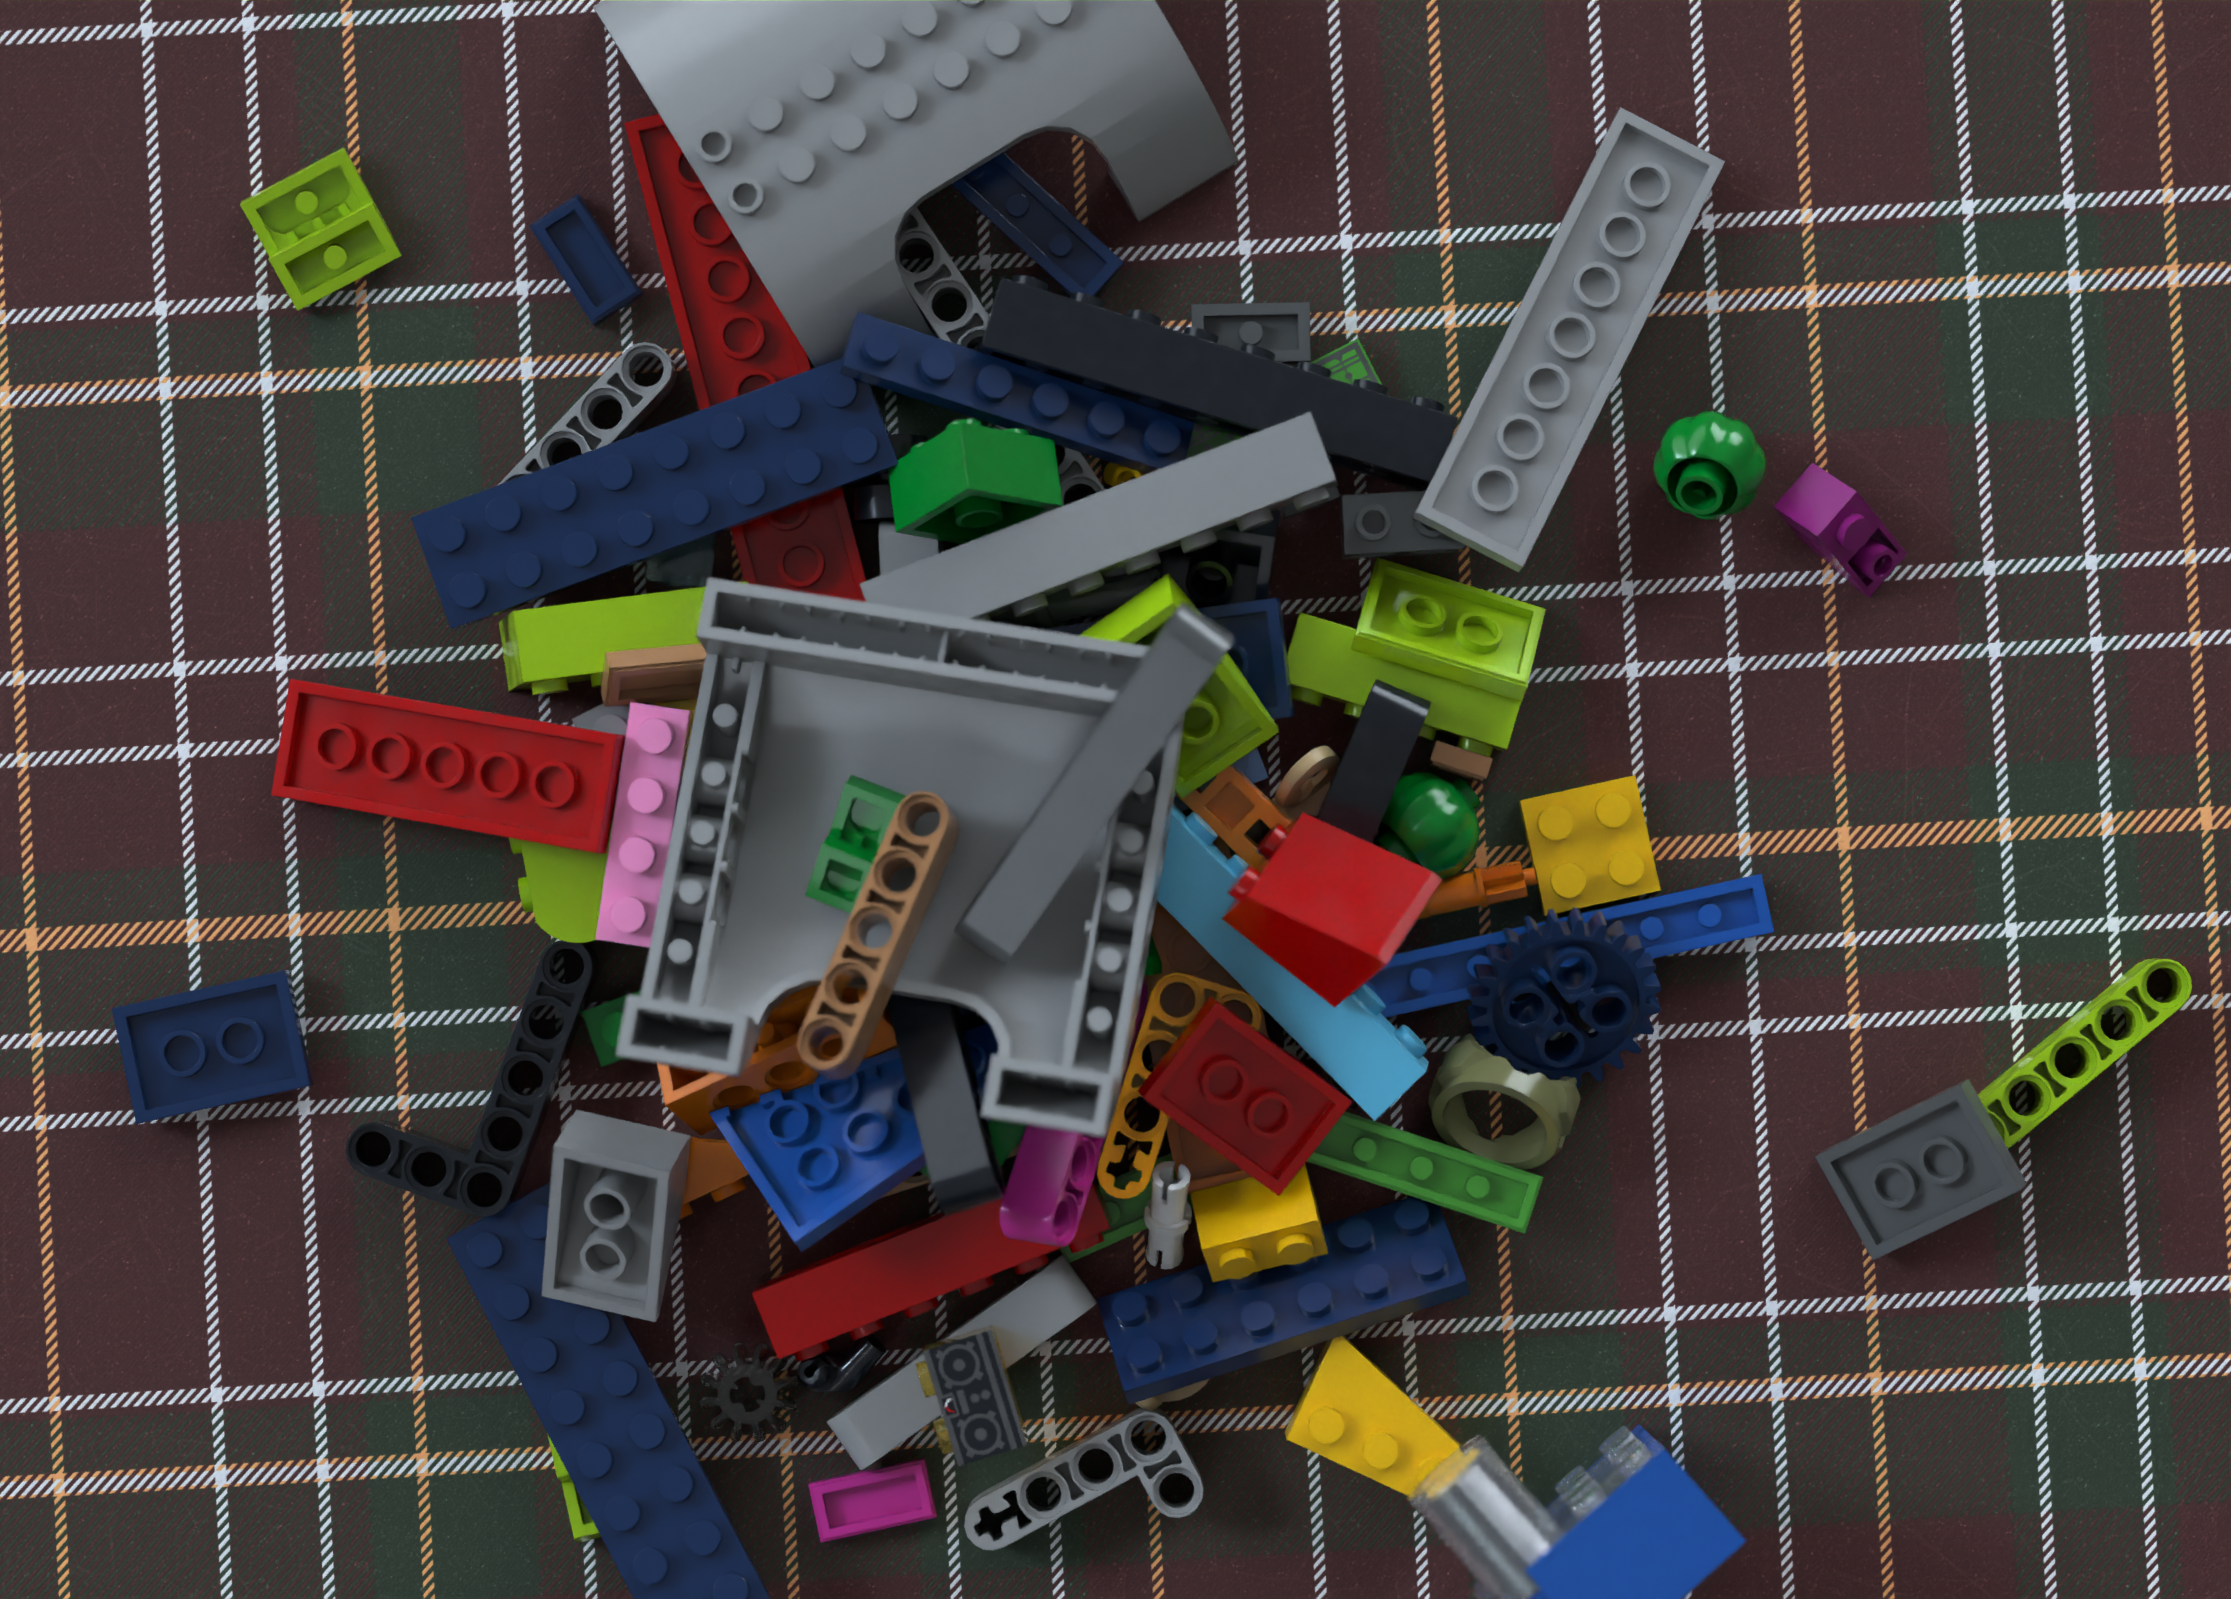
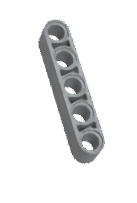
M642 342L628 348L498 485L553 465V453L562 443H577L581 448L582 454L629 437L671 393L676 385L677 370L670 356L663 348L654 343ZM643 358H658L662 361L664 368L659 382L648 387L636 384L633 377L636 364ZM609 399L620 402L623 413L618 425L607 430L598 429L594 425L592 418L596 406L602 401Z
M1061 1254L926 1350L992 1330L1005 1370L1083 1315L1097 1301L1066 1257ZM923 1352L826 1421L860 1470L865 1469L942 1415Z

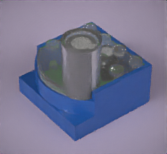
M1640 1424L1632 1431L1623 1426L1609 1436L1599 1447L1603 1456L1587 1471L1579 1465L1564 1476L1554 1488L1559 1495L1545 1508L1481 1435L1467 1441L1443 1460L1417 1485L1408 1497V1502L1476 1577L1478 1581L1474 1587L1473 1594L1477 1599H1682L1746 1542L1672 1456Z

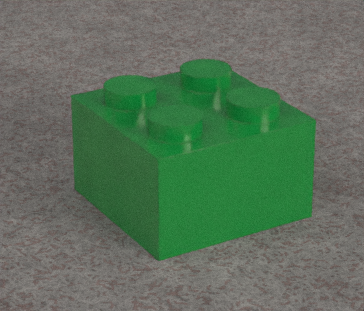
M974 419L957 420L948 424L944 432L931 440L914 445L910 449V453L897 460V465L888 469L896 533L965 544L1063 506L1054 440L1029 435L1027 430L1020 428L1001 430L982 426L980 421Z

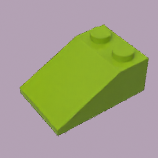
M1167 573L1079 636L1150 647L1182 602L1198 613L1200 612ZM1228 652L1225 653L1185 711L1175 788L1181 798L1193 792L1279 732L1278 726Z

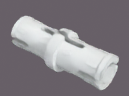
M1174 1161L1162 1162L1153 1169L1152 1197L1144 1211L1145 1225L1149 1229L1145 1255L1147 1261L1151 1265L1156 1266L1159 1250L1162 1251L1161 1269H1172L1183 1261L1184 1233L1187 1231L1192 1218V1210L1187 1202L1191 1175L1186 1166L1180 1164L1177 1180H1174Z

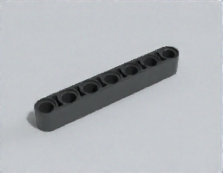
M1182 602L1177 607L958 922L954 930L956 934L1003 965L1007 964L1230 647L1234 639L1233 635Z

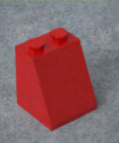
M1302 813L1286 828L1279 823L1274 825L1260 842L1256 852L1263 858L1255 869L1248 865L1229 888L1227 893L1234 898V901L1222 917V920L1335 1008L1389 963L1442 879L1434 872L1308 814Z

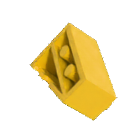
M1345 1335L1326 1341L1284 1432L1287 1440L1424 1504H1427L1432 1494L1450 1476L1473 1459L1471 1454L1399 1388Z

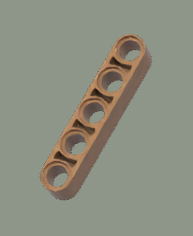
M926 791L911 793L897 807L799 1032L797 1045L800 1056L805 1063L825 1078L834 1080L847 1078L856 1072L862 1063L957 843L960 831L958 819L945 802L934 793ZM929 812L940 813V824L934 833L925 837L915 836L914 827L919 817ZM906 867L916 868V880L911 888L900 893L891 892L890 883L895 872ZM879 923H891L892 935L887 944L876 949L867 948L866 938L870 929ZM853 979H867L868 989L863 1000L857 1004H843L842 994L847 983ZM832 1034L842 1035L844 1044L841 1053L833 1060L820 1061L818 1049L822 1040Z

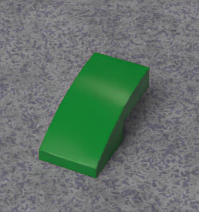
M851 774L845 782L829 834L821 845L805 896L851 914L894 813L901 801L907 796Z

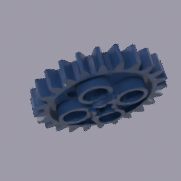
M1573 907L1567 921L1559 922L1554 909H1548L1546 924L1538 926L1528 915L1524 917L1526 932L1520 936L1506 927L1503 933L1508 945L1503 949L1496 945L1488 944L1485 948L1492 965L1475 964L1473 969L1479 983L1467 986V992L1473 1004L1467 1007V1013L1471 1024L1475 1026L1472 1029L1480 1046H1484V1049L1493 1056L1506 1058L1514 1070L1519 1071L1522 1069L1521 1072L1526 1075L1540 1072L1549 1080H1559L1561 1076L1575 1077L1577 1088L1580 1087L1582 1073L1588 1071L1598 1082L1602 1081L1603 1071L1601 1066L1607 1062L1615 1068L1622 1070L1624 1064L1620 1053L1624 1049L1637 1054L1642 1051L1635 1034H1653L1654 1028L1647 1015H1654L1661 1011L1656 995H1654L1661 991V985L1656 973H1653L1656 967L1650 953H1644L1645 949L1640 937L1637 934L1628 937L1625 926L1620 920L1607 928L1604 916L1600 911H1597L1588 923H1584L1578 907ZM1569 958H1581L1577 963L1571 966H1560L1565 960ZM1540 965L1548 973L1562 997L1559 995L1552 996L1548 982L1532 968L1533 966ZM1522 993H1533L1524 1001H1512ZM1605 997H1615L1606 1005H1595ZM1563 998L1570 1004L1576 1003L1581 1018L1595 1029L1594 1032L1588 1033L1584 1030ZM1557 1032H1568L1558 1040H1548L1551 1035Z

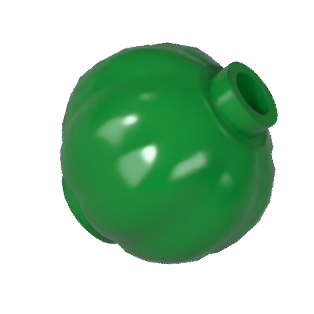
M1705 411L1693 417H1684L1671 424L1663 435L1661 446L1656 452L1653 472L1658 485L1665 492L1666 499L1675 509L1707 521L1719 519L1724 515L1737 514L1749 507L1757 495L1758 486L1764 479L1767 461L1762 447L1756 442L1754 433L1747 424L1737 419L1728 418L1720 412Z
M1415 772L1404 775L1399 779L1378 828L1381 835L1374 840V844L1434 872L1441 879L1452 877L1466 867L1473 859L1478 848L1480 828L1475 809L1481 805L1480 799L1473 789L1461 778H1457L1451 783L1427 772Z

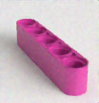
M1144 978L1121 1089L1147 1008L1148 988ZM1031 1125L1026 1126L1000 1210L1001 1229L1007 1238L1061 1247L1068 1245L1073 1240L1107 1134L1104 1138Z

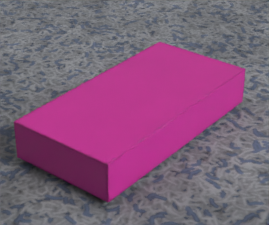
M925 1457L813 1481L808 1484L821 1543L937 1517Z

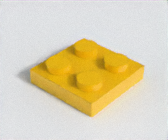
M1635 775L1518 801L1532 866L1536 875L1543 916L1547 915L1548 909H1554L1556 913L1572 910L1573 907L1583 908L1661 891Z

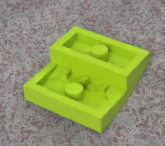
M345 147L240 202L241 208L269 255L268 260L297 311L402 256Z

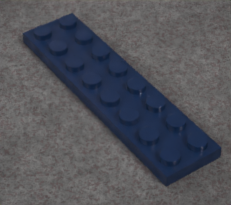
M841 358L411 517L450 628L456 631L887 472L888 469L898 464V458L871 384L839 374Z
M551 1182L509 1204L501 1212L487 1216L446 1238L634 1599H772L624 1316L542 1296Z

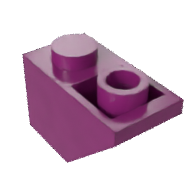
M1814 463L1804 471L1773 506L1806 545L1868 598L1892 574L1896 566L1907 555L1906 551L1856 490Z

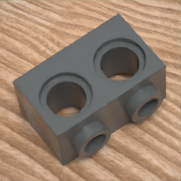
M1425 491L1342 495L1339 500L1342 560L1459 554L1464 549V544L1412 518Z

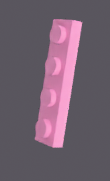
M630 703L596 940L650 948L685 767L693 711Z

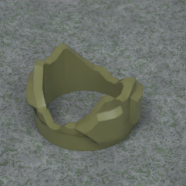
M1468 1033L1459 1043L1454 1044L1446 1052L1442 1066L1438 1068L1432 1084L1428 1104L1432 1111L1435 1129L1449 1146L1521 1170H1527L1544 1164L1562 1149L1566 1135L1571 1132L1581 1098L1576 1087L1577 1080L1575 1077L1549 1080L1540 1072L1526 1075L1514 1070L1506 1058L1490 1054L1480 1046L1471 1033ZM1470 1090L1500 1092L1523 1102L1538 1117L1530 1126L1513 1136L1504 1135L1488 1140L1479 1135L1474 1122L1469 1119L1462 1092Z

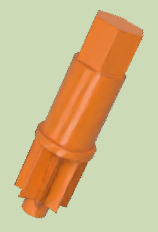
M1520 860L1481 869L1476 867L1473 868L1474 871L1442 879L1417 919L1476 906L1485 908L1490 904L1527 897L1526 887L1537 884L1534 867L1522 869Z

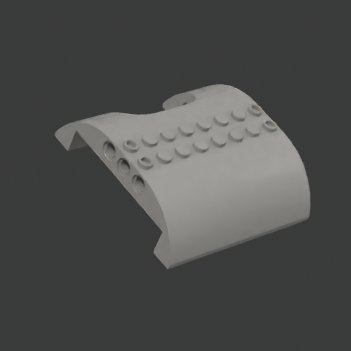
M603 0L593 6L815 368L843 358L852 321L858 312L934 337L904 285L896 264L897 237L906 217L924 200L1028 137L1045 131L1070 132L1091 143L1108 163V175L1138 223L1239 161L1212 100L1155 0Z
M708 578L696 636L706 651V658L641 995L627 994L616 1056L739 1077L753 1054L761 1030L772 1010L790 994L821 984L851 914L807 897L805 894L821 845L829 834L845 782L852 774L906 796L919 791L934 793L945 802L959 823L960 831L957 843L891 994L954 1004L976 1012L992 1027L999 1045L998 1055L992 1054L981 1113L983 1118L1105 1138L1118 1101L1137 1016L1171 821L1185 712L1007 964L1003 965L956 934L954 930L975 896L1149 647ZM929 812L919 817L914 827L915 836L925 837L934 833L940 824V813ZM906 867L895 872L890 883L891 892L900 893L911 888L916 880V868ZM879 923L870 929L866 938L867 948L876 949L887 944L892 935L891 923ZM853 979L845 987L867 990V979Z

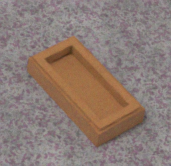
M699 643L605 652L600 690L604 707L630 705L631 702L644 704L698 698L706 658L705 649Z

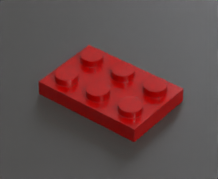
M1212 996L1209 997L1137 1091L1143 1099L1278 1196L1285 1190L1352 1103L1346 1094Z

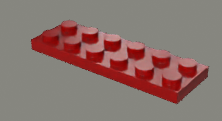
M290 679L271 795L606 854L626 735Z

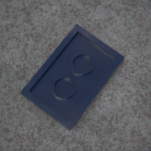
M289 970L112 1008L136 1124L314 1085Z

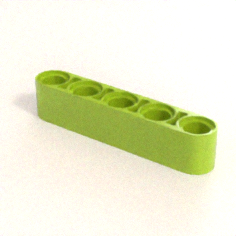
M2154 958L2141 961L1977 1094L2006 1147L2009 1149L2180 1009L2189 999L2192 990L2191 977L2187 969L2179 962L2170 959ZM2158 968L2167 972L2172 981L2170 994L2160 1002L2150 997L2146 985L2150 974ZM2112 1006H2117L2123 1011L2127 1023L2125 1031L2115 1039L2108 1038L2101 1029L2102 1015ZM2071 1043L2078 1049L2081 1055V1063L2074 1074L2064 1077L2055 1066V1056L2060 1047ZM2027 1081L2032 1085L2036 1099L2029 1111L2017 1114L2009 1104L2010 1090L2015 1084Z

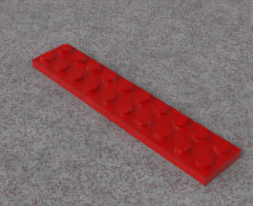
M660 114L625 122L699 410L811 370L809 357ZM843 488L731 529L744 582L748 581V584L866 602L860 583L867 581Z

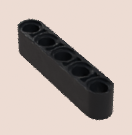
M1378 679L1375 680L1316 819L1372 844L1431 705L1430 701Z
M891 994L887 1004L931 1183L941 1210L948 1217L1004 1198L1005 1187L988 1120L981 1116L983 1101L959 1006Z

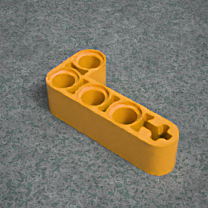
M1182 973L1166 975L1156 983L1151 992L1098 1163L1097 1176L1100 1185L1106 1193L1115 1198L1128 1199L1139 1195L1145 1190L1150 1181L1169 1117L1160 1111L1157 1125L1147 1132H1137L1131 1129L1125 1120V1109L1128 1103L1135 1098L1142 1097L1137 1091L1151 1074L1145 1068L1142 1061L1145 1047L1156 1040H1164L1173 1045L1210 996L1223 1005L1230 1001H1239L1245 1004L1251 1012V1026L1259 1030L1262 1014L1258 1003L1252 996L1233 988ZM1175 983L1188 986L1195 997V1006L1192 1011L1180 1018L1171 1017L1166 1014L1160 1004V996L1163 990ZM1118 1131L1132 1140L1153 1142L1149 1155L1137 1149L1133 1167L1142 1171V1176L1139 1182L1129 1181L1125 1189L1114 1186L1115 1176L1107 1172L1109 1162L1119 1163L1125 1152L1126 1145L1114 1144Z

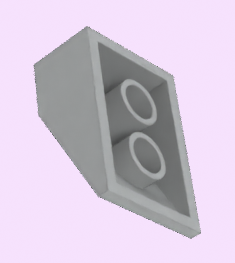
M580 1110L574 1112L553 1148L542 1284L543 1297L647 1321H657L686 1188L691 1135Z

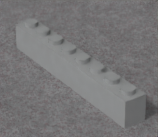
M1309 412L860 583V587L866 603L991 622L990 617L1012 609L1015 618L1047 607L1049 604L1046 596L1068 588L1071 596L1096 589L1105 584L1102 577L1103 574L1121 567H1125L1127 575L1154 567L1161 563L1158 553L1181 545L1184 554L1207 547L1217 542L1214 532L1237 524L1239 531L1245 532L1274 520L1271 510L1293 502L1296 511L1320 504L1330 499L1327 489L1338 484L1312 414Z

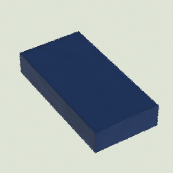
M579 194L529 225L594 326L644 295Z

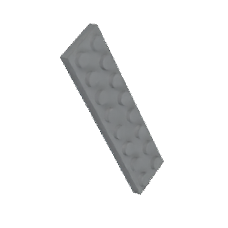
M1620 107L1412 518L1517 572L1522 569L1725 163L1724 160Z

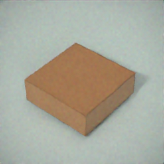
M1435 741L1432 743L1427 762L1431 767L1480 782L1487 779L1493 759Z

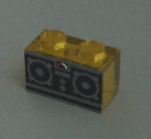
M993 1324L924 1346L923 1355L925 1361L916 1363V1369L925 1397L937 1396L943 1418L933 1422L943 1455L954 1452L958 1466H962L1028 1444L1027 1432Z

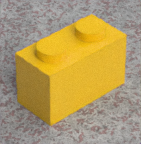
M1305 1164L1280 1196L1253 1177L1190 1192L1202 1252L1213 1282L1225 1279H1241L1253 1272L1285 1264H1300L1310 1258L1328 1254L1315 1194Z

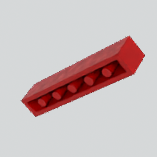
M1095 1176L1078 1229L1073 1240L1068 1244L1071 1253H1076L1101 1243L1105 1240L1102 1231L1111 1227L1112 1218ZM1003 1198L948 1217L941 1211L759 1283L752 1292V1296L778 1359L794 1353L796 1361L799 1362L825 1352L830 1348L827 1340L849 1332L851 1339L855 1340L884 1327L882 1318L902 1310L906 1318H912L939 1306L938 1296L955 1289H959L962 1297L986 1289L994 1284L992 1275L1014 1267L1016 1275H1020L1037 1269L1049 1262L1047 1253L1062 1247L1007 1238L1002 1232L1000 1224V1210Z

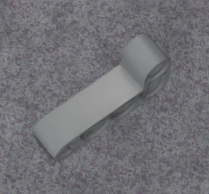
M1138 1408L978 1494L972 1499L967 1508L964 1527L967 1537L974 1545L983 1550L994 1551L1015 1542L1137 1475L1152 1503L1160 1513L1168 1517L1181 1518L1190 1515L1199 1507L1203 1499V1482L1196 1464L1170 1417L1158 1408L1156 1410ZM1145 1420L1159 1423L1166 1434L1162 1445L1151 1451L1138 1448L1131 1438V1432L1134 1427ZM1091 1449L1106 1451L1113 1460L1111 1472L1099 1479L1086 1476L1079 1466V1460L1086 1451ZM1172 1473H1182L1193 1482L1194 1488L1191 1496L1180 1503L1166 1500L1159 1490L1162 1480ZM1049 1477L1059 1485L1061 1496L1056 1503L1048 1507H1041L1029 1499L1027 1487L1036 1478ZM1015 1490L1019 1507L1029 1519L1021 1522L1018 1510L1002 1520V1532L995 1534L990 1527L980 1529L977 1524L982 1518V1508L988 1506L993 1513L1005 1510L1011 1506L1012 1502L1007 1493Z

